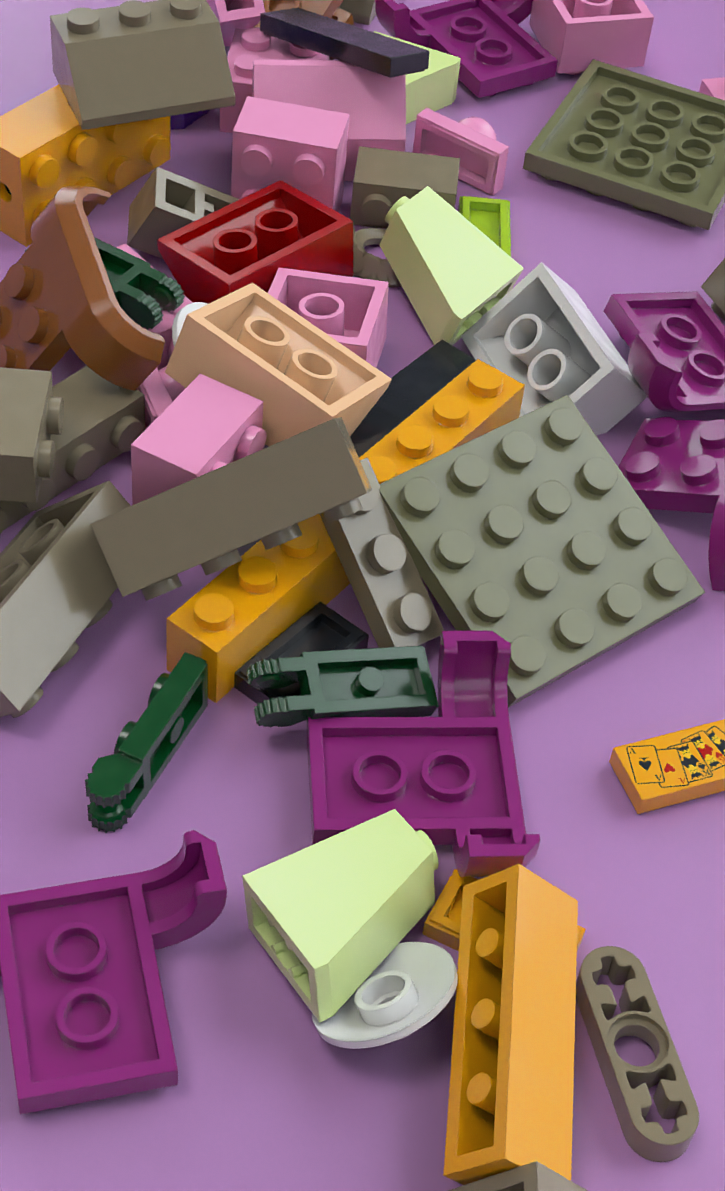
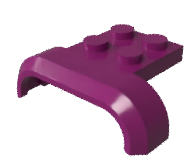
M375 0L377 19L392 37L461 58L458 79L478 98L493 96L498 92L520 86L532 85L535 82L552 78L556 75L558 60L518 25L531 14L533 0H450L410 10L404 3L397 4L394 0Z
M698 291L611 294L604 313L617 329L620 337L630 347L628 355L629 371L652 404L666 412L725 409V326Z
M671 417L645 418L618 468L647 509L713 514L708 551L709 575L712 590L725 591V419L699 421L676 420Z
M442 631L438 660V717H325L318 719L308 717L307 753L312 845L396 809L415 831L421 830L426 833L433 845L453 846L456 868L461 877H487L517 864L526 867L537 854L540 835L526 834L508 711L507 685L511 643L493 631Z
M195 830L184 833L180 851L170 861L154 869L0 895V976H2L20 1114L178 1085L177 1062L155 950L178 944L199 934L209 927L223 911L227 899V888L215 841Z

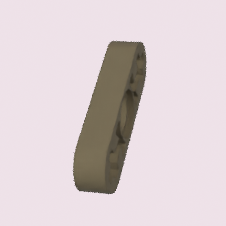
M616 946L596 948L588 953L582 962L576 980V1001L623 1135L632 1150L641 1157L654 1162L673 1161L687 1150L698 1127L699 1109L643 964L634 954ZM600 975H608L613 985L624 984L619 999L621 1013L615 1017L613 1015L617 1006L612 989L608 985H597ZM624 1036L639 1037L651 1046L655 1054V1061L646 1066L631 1065L617 1054L614 1042ZM657 1083L659 1084L654 1093L653 1100L662 1119L674 1118L676 1120L671 1133H664L663 1128L658 1122H645L652 1105V1098L648 1089Z

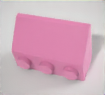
M253 59L252 97L350 114L344 181L354 180L359 146L405 152L406 75L390 78L340 60Z

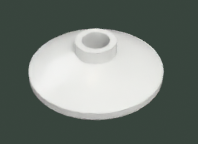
M426 942L399 943L334 1016L319 1022L312 1013L313 1023L319 1035L326 1042L348 1049L376 1047L405 1038L436 1017L452 998L458 983L457 968L454 960L445 949L435 944Z

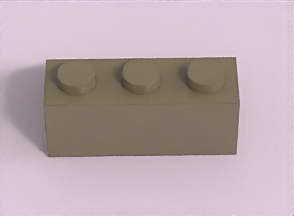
M131 0L123 2L120 6L100 9L82 7L72 9L68 13L50 15L53 73L82 130L235 106L236 96L220 22L206 0H157L150 2Z

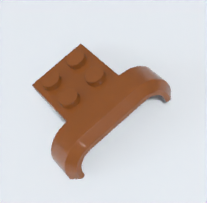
M86 186L63 187L32 223L31 238L33 243L17 263L9 268L6 276L0 282V367L51 371L65 353L72 348L76 355L100 377L119 387L135 391L161 363L165 346L164 338L160 334L148 331L135 323L120 307L87 216L97 204L104 205L111 197L110 192Z

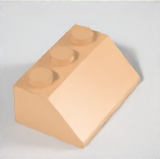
M254 283L246 285L187 314L165 370L168 376L184 386L185 389L199 374H202L263 401L262 429L266 431L265 445L268 447L342 417L349 436H351L387 390L392 380Z

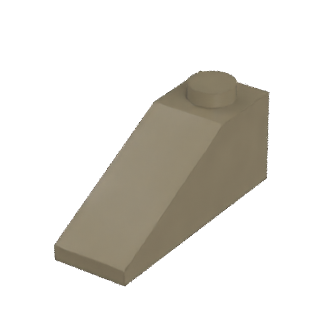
M156 167L129 206L127 245L163 259L158 250L157 239L240 199Z

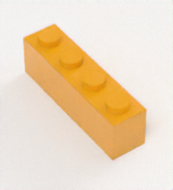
M520 864L463 886L457 969L458 983L455 998L443 1176L462 1185L535 1161L571 1181L578 900Z

